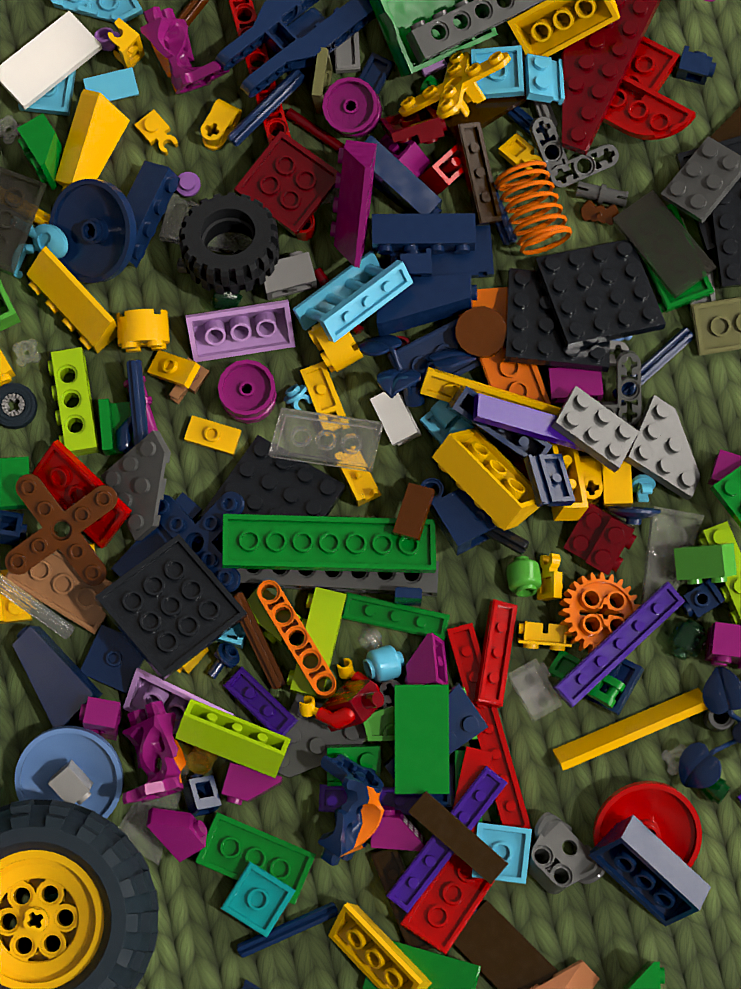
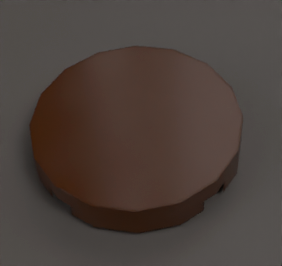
M485 306L473 307L465 311L458 319L455 328V338L460 349L477 358H489L497 354L504 346L507 335L506 323L502 316L494 309Z

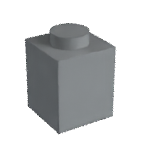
M71 759L51 777L48 785L64 802L73 804L77 802L80 805L91 795L89 791L93 782Z

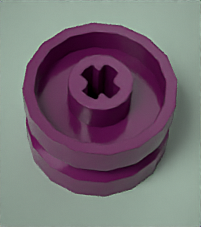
M346 77L337 80L329 86L323 98L322 108L326 120L336 132L345 137L360 138L367 136L376 129L380 122L382 114L380 98L369 83L360 78ZM352 104H355V105H356L355 109L352 110V111H349L348 108H352L351 105H352Z
M248 359L236 361L228 366L220 376L218 391L222 407L227 415L237 422L246 424L259 422L269 416L274 409L277 399L274 377L269 369L260 362ZM250 389L251 392L246 394L245 390Z

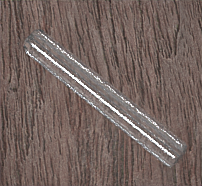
M0 574V593L62 638L67 639L74 631L73 625Z

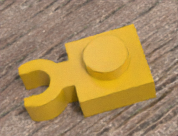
M154 109L134 124L135 128L151 146L158 142L160 152L163 155H168V151L164 147L166 143H172L176 148L178 147L177 139L172 135H167L171 131L169 125Z
M518 133L514 134L498 148L499 154L512 166L533 160L543 161L540 156L533 155L535 153L534 147ZM528 166V167H524V170L533 169V168L530 167V166Z
M550 553L549 556H540L542 585L537 590V600L549 601L562 598V572H558L561 561L559 554Z

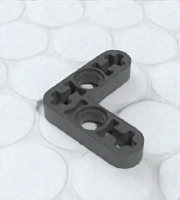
M537 117L530 123L529 130L537 152L543 159V162L547 164L545 170L550 173L549 181L553 182L556 187L569 186L612 167L618 161V150L610 144L594 147L588 150L586 156L579 154L567 159L551 119ZM539 122L547 124L548 128L544 130L546 137L550 138L552 136L553 140L540 143V140H545L542 133L536 132ZM549 145H554L558 153L554 159L550 160L545 156V149ZM604 149L609 152L611 151L612 155L609 156V162L607 160L595 162L591 156L594 153V157L598 158L604 154ZM582 158L587 159L590 164L588 171L585 173H581L577 169V163ZM558 169L562 172L571 169L576 175L574 178L573 174L565 175L563 182L555 180V176L558 175Z
M626 350L621 352L616 360V401L599 403L631 426L636 425L641 419V361L635 352ZM627 357H631L632 361L635 362V364L630 366V373L632 375L636 374V377L627 376V369L622 364V362H626ZM626 382H633L636 385V390L631 395L622 393V386ZM621 400L631 401V409L635 412V414L631 415V419H626L625 415H622V413L627 412L626 402L621 403Z

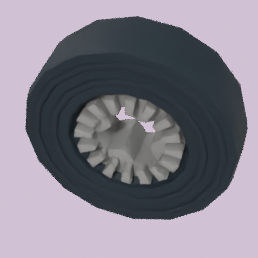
M9 383L1 386L0 425L7 429L15 430L26 427L33 421L37 413L38 404L35 395L23 384ZM11 401L13 403L19 401L18 406L20 409L17 411L12 410L10 412V406L8 404Z

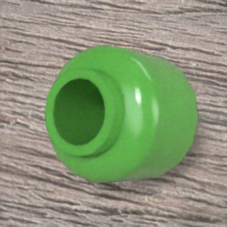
M519 556L507 566L506 576L511 592L519 597H529L536 594L542 585L538 562L529 559L527 556Z

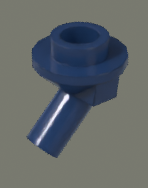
M220 644L214 653L217 659L207 671V674L215 679L225 665L229 668L236 666L240 661L238 650L233 645Z

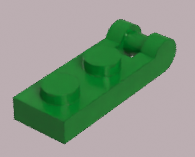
M559 651L547 672L552 677L561 680L581 660L565 651ZM608 674L586 695L612 709L616 703V696L618 693L623 692L626 685ZM603 684L609 686L606 694L600 691Z

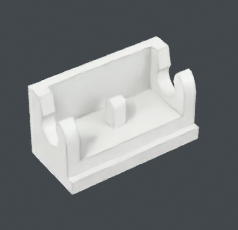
M382 392L370 399L393 446L396 444L401 446L422 436L408 406L404 403L401 392L397 393L393 398Z

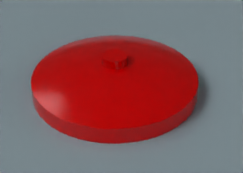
M656 781L634 782L615 791L600 807L593 826L594 847L617 823L634 815L690 868L697 859L702 843L701 822L691 802L674 787Z

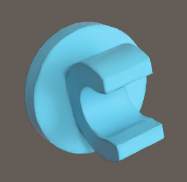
M295 384L285 392V403H291L292 408L299 413L302 411L298 406L299 400L305 399L308 404H311L312 400L310 396L305 394L307 391L305 385L299 386Z
M639 474L632 479V491L636 493L638 502H649L648 494L653 493L656 481L646 474Z

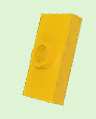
M158 350L147 373L153 377L189 389L201 366L194 361Z
M192 415L184 441L234 456L242 431Z

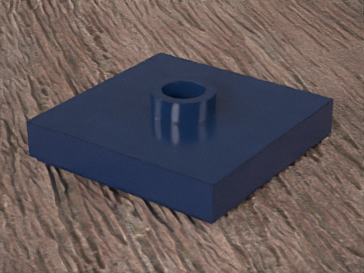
M101 624L80 670L87 677L128 694L137 668H141L144 658L124 634Z

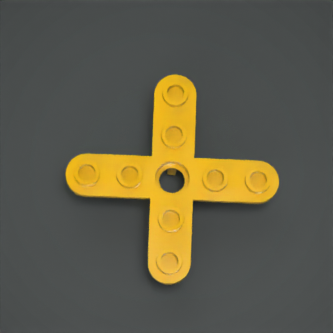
M458 51L449 58L450 62L447 64L443 83L437 86L431 85L422 94L404 99L400 104L399 113L402 117H407L439 101L436 114L440 119L454 116L460 113V111L464 117H467L470 112L467 106L468 103L473 101V103L476 102L478 104L486 99L476 81L502 69L509 63L511 57L507 52L501 53V51L492 54L488 60L480 64L474 63L470 65V54Z

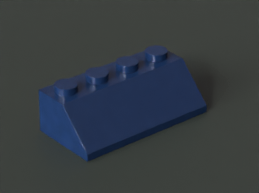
M634 815L617 823L588 854L664 926H668L700 911L711 888L700 875L692 870Z

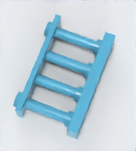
M370 250L362 256L360 268L350 265L295 306L293 311L303 330H307L315 323L320 322L329 341L335 343L409 287L413 281L403 261L396 260L386 269H383L374 252Z

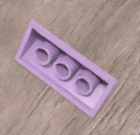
M288 300L185 315L193 360L195 362L296 347Z
M137 668L123 706V709L128 712L145 709L147 715L145 705L155 701H162L166 713L175 712L176 714L173 734L177 733L190 699L235 716L233 713L169 682L163 681L140 668Z

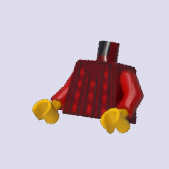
M349 658L343 659L345 667L337 664V669L341 679L351 678V680L346 681L320 708L315 707V698L312 696H304V703L299 702L300 713L303 717L315 715L317 720L327 724L331 732L362 724L384 704V696L380 692L379 686L360 671L355 672L352 660Z

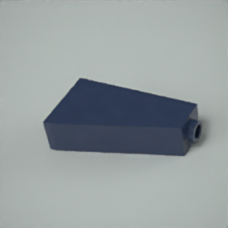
M370 135L365 142L377 144L373 186L408 214H441L442 199Z
M471 275L411 277L413 283L377 310L379 335L393 334L464 313L473 308V300H477V285H472Z
M26 626L17 634L18 639L12 645L53 728L73 726L79 719L81 705L87 704L88 696L100 698L103 693L40 626Z

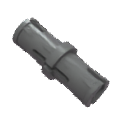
M579 181L577 187L579 189H577L575 197L596 200L598 204L605 202L625 208L627 202L625 199L628 198L629 191L607 188L606 184L598 186Z

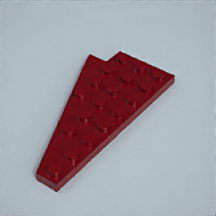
M615 0L620 19L564 48L563 78L565 99L562 103L563 148L586 156L661 0Z

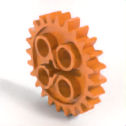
M592 572L586 578L581 576L577 579V582L571 583L569 585L570 589L563 593L566 598L561 600L559 604L565 608L559 611L558 614L565 616V620L560 622V625L568 626L569 629L565 631L564 635H573L570 643L574 644L578 641L580 643L579 651L587 647L589 654L612 632L610 624L617 628L640 606L633 602L638 596H630L628 594L631 586L625 589L622 587L623 579L615 583L613 574L605 579L603 572H600L596 577ZM584 597H588L591 600L592 606L586 603ZM609 599L615 601L617 608L610 604ZM585 622L592 626L593 631H589L586 628Z

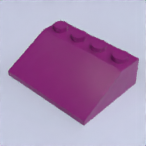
M346 140L344 148H339L338 163L342 164L341 173L337 172L335 188L340 190L339 197H334L333 212L337 213L336 222L332 221L330 237H335L334 247L354 267L360 268L367 241L377 144Z

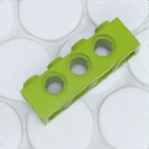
M82 347L51 352L52 360L48 361L50 376L55 377L56 385L51 386L54 401L58 400L59 410H55L57 425H62L63 435H59V441L75 456L99 453L100 449L85 353ZM66 374H75V379L72 382H63ZM78 398L79 403L76 407L69 408L66 406L68 400ZM74 423H82L83 428L77 433L70 431Z

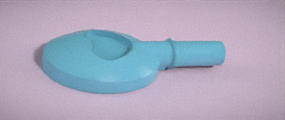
M17 217L11 219L10 225L26 236L31 237L39 253L46 246L58 259L66 255L68 241L65 234L57 226L40 224L34 228L33 225H29Z

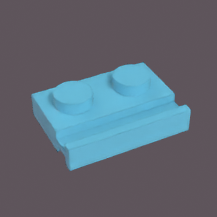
M527 53L524 60L526 99L546 103L556 101L558 105H562L565 99L562 59L554 61L551 57Z

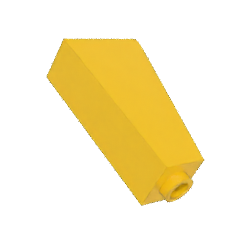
M83 89L55 178V181L63 187L62 191L75 181L98 179L130 122L123 113L99 92Z

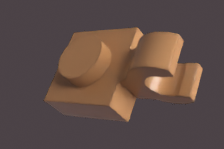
M201 366L189 389L176 385L169 394L171 396L170 399L179 405L188 391L196 394L210 375V371Z

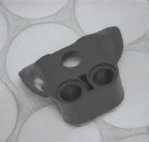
M546 812L535 826L536 841L529 851L527 872L550 894H559L576 882L591 884L604 875L605 870L588 855L592 848L589 845H584L571 832V826L552 813ZM564 842H571L575 846L576 851L574 855L570 856L564 853L562 849ZM535 854L541 857L543 864L536 861ZM554 874L561 878L562 884L556 882Z

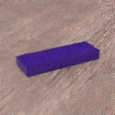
M242 666L223 685L270 731L285 736L298 722Z

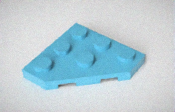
M50 0L55 8L113 23L118 18L126 23L143 14V10L137 0Z

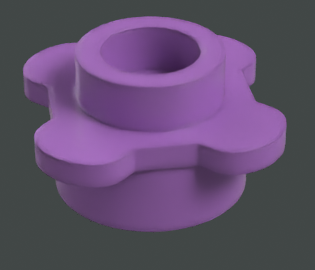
M108 27L100 28L94 34V37L101 43L102 50L112 51L116 48L115 44L110 41L108 32L113 33L115 37H120L118 32H114Z

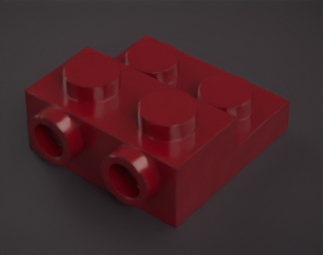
M430 105L407 117H402L400 113H396L380 119L383 130L393 143H404L411 140L412 136H415L420 144H431L436 142L439 137L445 136L444 131H447L445 120L440 119L436 114L437 109L433 110Z
M589 502L588 509L579 519L563 548L582 558L587 564L609 575L611 570L617 572L624 560L620 557L624 547L629 550L637 536L632 534L635 527L626 524L620 518Z

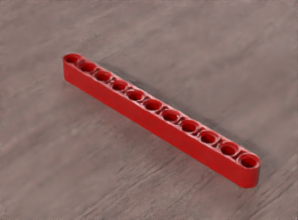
M228 0L238 37L250 29L256 21L257 16L252 0ZM243 16H248L251 18L246 22L239 20ZM264 43L244 58L248 75L259 68L252 66L254 62L261 61L266 63L269 60ZM275 81L270 84L269 89L262 90L255 96L257 106L277 87ZM282 103L276 108L277 110L274 113H271L262 122L268 145L276 137L271 134L274 130H282L291 137ZM313 215L307 222L310 224V227L306 230H300L297 236H295L298 240L307 241L314 236L315 219Z

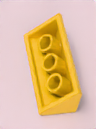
M544 0L511 18L507 23L519 44L522 45L525 55L528 53L549 57L620 19L615 0Z
M348 902L343 905L328 936L378 989H427L432 984L421 970L358 905Z

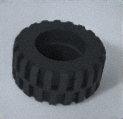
M229 192L225 196H221L219 193L213 195L212 199L208 200L205 198L199 201L200 205L198 207L194 205L188 211L189 216L186 215L183 218L182 228L179 230L182 261L186 272L191 275V279L196 284L201 283L202 288L208 291L215 289L217 294L223 295L225 292H231V295L239 294L238 291L244 289L245 292L253 290V285L257 284L260 286L266 281L265 276L269 277L274 272V265L278 264L280 251L277 224L275 219L272 218L270 210L266 207L263 208V203L257 199L251 201L248 195L236 196V193ZM227 232L242 233L253 240L248 248L234 255H219L207 248L208 243L213 238Z

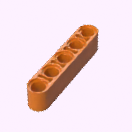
M273 580L263 581L257 589L259 601L312 690L320 698L333 696L337 689L336 679L281 587ZM267 588H273L277 591V595L272 600H266L262 597L263 591ZM279 611H288L291 614L290 619L285 623L278 622L276 615ZM294 633L302 634L305 638L304 642L298 646L292 645L289 641L291 635ZM307 656H315L318 659V664L315 668L308 669L303 665V661ZM323 678L329 679L332 682L331 689L326 692L320 691L317 688L318 681Z

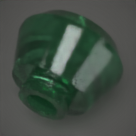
M215 291L210 303L214 309L218 310L230 309L231 307L237 308L243 296L240 294L231 295V292H225L224 295L217 294Z

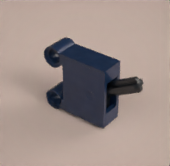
M428 478L421 483V486L432 488L438 494L433 497L429 511L457 556L489 539L495 540L520 555L527 550L528 540L509 530L504 531L492 522V518L484 510L478 508L474 504V500L465 491L459 488L443 497L444 487L440 480Z

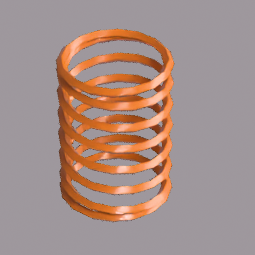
M539 160L515 165L502 172L494 182L497 190L505 191L501 195L500 200L510 202L506 205L504 211L514 213L508 222L519 224L512 233L517 236L524 235L518 240L517 245L521 246L519 251L525 255L538 254L553 249L567 241L572 234V229L565 226L568 220L567 217L561 214L563 206L557 203L559 196L557 193L552 192L555 185L553 182L548 181L550 173L545 170L547 164ZM532 165L542 166L541 168L523 170L507 176L508 174L524 167ZM534 173L533 176H528L515 182L506 183L515 178ZM541 173L546 176L544 180H533ZM545 184L549 185L550 187L548 191L536 192L539 189H541ZM537 185L522 194L505 198L517 190ZM550 195L554 197L552 202L540 203ZM534 197H539L538 199L526 205L510 209L511 207L522 201ZM553 207H557V208H558V212H557V213H554V214H545L546 212H548L549 210H551ZM544 208L533 215L514 220L527 212ZM557 218H561L563 220V222L560 225L548 226ZM541 220H546L545 222H543V223H541V224H539V225H537V226H534V227L529 228V229H526V230L519 231V230L522 229L523 227H526V226H528V225H530V224H532V223H535V222H538V221H541ZM567 232L564 237L552 244L538 249L525 250L527 246L540 243L557 233Z

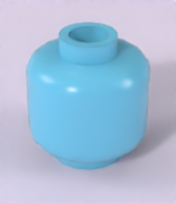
M390 645L368 651L366 659L363 660V667L367 677L373 679L376 683H383L398 678L401 674V668L405 664L402 653L396 651Z

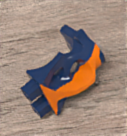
M338 754L336 758L325 755L321 759V767L339 779L347 793L346 803L335 810L336 827L334 831L324 833L318 840V843L324 847L321 859L332 866L337 865L340 859L351 860L355 851L366 847V841L375 833L384 813V809L379 801L384 784L375 774L376 771L372 768L363 767L342 754Z

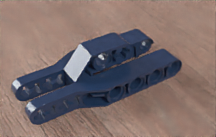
M266 0L254 25L221 50L215 61L220 64L224 71H227L265 43L276 55L250 74L240 87L249 98H252L285 72L316 65L317 54L321 51L320 47L327 48L330 54L375 19L376 16L369 0H350L340 9L338 7L334 9L333 14L327 19L315 7L309 9L319 0Z

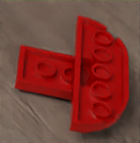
M644 36L602 122L626 135L643 140L667 138L685 129L695 119L696 112L658 93L680 61V54Z

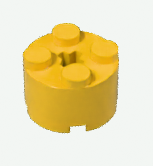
M154 309L124 311L125 316L120 313L116 314L118 346L126 349V352H141V347H151L152 351L167 350L166 344L170 343L167 310H161V314H154Z
M320 323L311 327L312 330L308 331L318 350H324L320 355L331 373L334 371L339 372L364 357L350 331L335 343L329 341Z

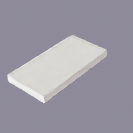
M68 11L0 65V84L26 110L103 49L102 45Z

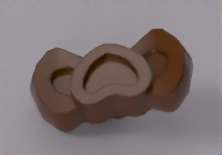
M587 200L580 209L581 217L584 221H600L601 223L613 225L619 217V211L615 204L608 207L602 204L596 206L591 200Z

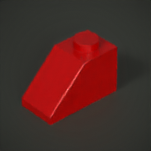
M458 143L419 177L436 195L440 194L464 172Z

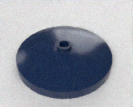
M101 179L75 181L60 193L54 203L49 224L61 229L68 241L66 255L58 260L81 282L101 283L118 276L128 265L136 243L135 216L126 196L115 185Z

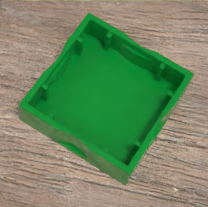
M369 0L401 77L415 73L458 51L470 48L498 35L496 28L487 30L419 64L405 37L412 31L410 27L422 20L425 23L432 21V16L446 9L447 13L455 10L454 5L463 0ZM475 8L476 15L479 18H484L483 11ZM453 19L454 26L462 29L461 21ZM431 29L432 36L440 40V33L435 29Z

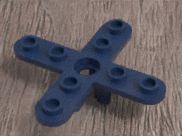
M236 492L223 494L203 517L195 523L174 498L164 494L163 500H160L158 515H161L159 523L172 538L179 534L191 548L192 542L201 544L204 541L200 551L192 550L229 592H233L238 588L241 581L239 571L235 568H222V552L214 543H217L222 537L223 514H241L243 512L244 499Z

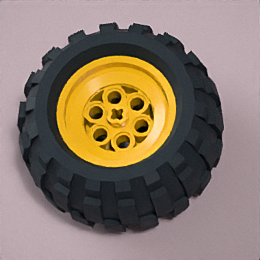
M35 799L11 802V804L0 807V989H136L146 973L158 936L159 904L157 890H155L149 872L150 869L144 857L130 841L128 835L113 822H110L95 811L73 803ZM50 885L58 890V898L54 902L47 901L44 897V890ZM19 888H26L30 893V899L25 904L19 903L16 899V892ZM64 909L70 910L74 916L73 922L68 926L63 925L59 920V914ZM33 912L35 915L41 914L43 916V919L40 921L41 927L37 924L31 925L30 921L33 919ZM7 913L15 915L17 919V925L13 929H7L3 925V918ZM50 935H55L60 939L61 945L57 951H51L46 946V940ZM22 937H27L32 942V949L29 953H23L18 948V942Z

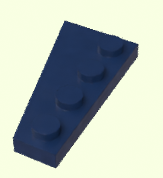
M458 682L449 692V754L488 728V725ZM394 753L384 766L395 781Z

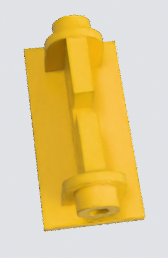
M525 621L524 623H519L518 634H523V638H517L518 643H523V648L539 649V645H550V650L565 651V647H572V644L567 641V637L572 638V634L564 635L565 631L569 628L554 623H548V633H543V623Z

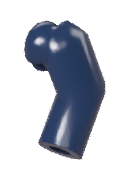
M130 415L115 433L116 448L122 451L123 454H126L134 447L130 434L133 432Z

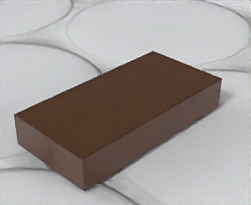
M408 483L393 529L395 535L417 541L420 540L435 494L434 489Z

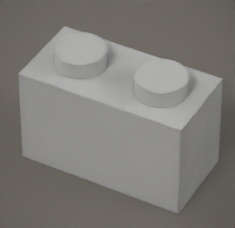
M296 251L290 253L286 258L279 259L278 264L274 265V272L269 277L265 276L266 281L263 283L268 300L317 288V280L309 252Z

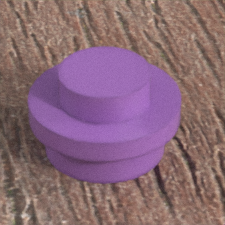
M184 172L178 176L180 181L176 190L181 196L192 197L199 192L201 183L196 174Z

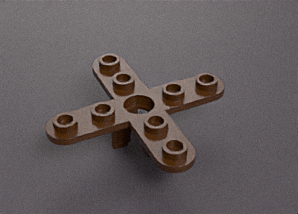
M34 474L21 476L16 483V492L42 528L8 552L5 558V565L8 571L16 575L24 574L59 549L84 583L91 586L101 584L107 575L106 566L81 532L116 506L118 501L116 491L108 485L98 486L64 511L38 476ZM60 521L66 522L70 527L69 533L64 537L58 536V532L54 530L55 524Z

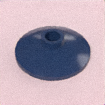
M608 506V511L626 518V524L641 525L642 519L661 513V509Z

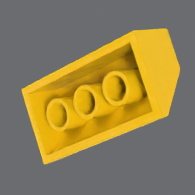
M45 246L27 272L30 280L28 286L37 296L42 294L47 299L44 303L54 314L59 312L64 317L61 321L70 332L77 331L81 336L78 340L88 351L92 348L98 354L117 337L116 322Z
M477 428L449 434L432 456L438 463L439 468L456 481L458 488L465 491L474 500V504L484 510L492 518V522L504 531L517 527L540 508L537 507L530 481Z

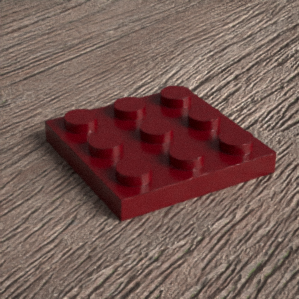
M280 130L234 188V192L239 196L242 194L250 196L251 201L254 199L259 200L263 203V208L266 207L270 210L272 218L275 219L276 223L297 236L334 189L337 172H340Z

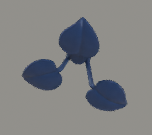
M378 335L360 343L358 349L364 355L378 356L387 352L392 354L397 369H389L377 375L379 387L390 398H393L403 390L406 406L418 407L425 403V395L420 394V388L423 383L420 380L421 374L412 369L403 370L397 352L394 349L402 345L400 338L394 335ZM442 349L429 356L431 362L427 364L426 371L428 367L449 369L470 361H476V357L460 349Z
M718 666L714 669L704 685L702 696L704 704L712 713L724 714L728 712V715L737 721L732 730L733 739L713 748L710 752L704 743L697 742L689 745L682 752L678 766L679 777L685 787L707 788L714 785L721 776L722 767L718 758L713 755L734 744L741 743V717L733 712V710L741 709V681L733 672L723 666Z

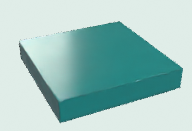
M250 861L221 909L267 938L296 890Z

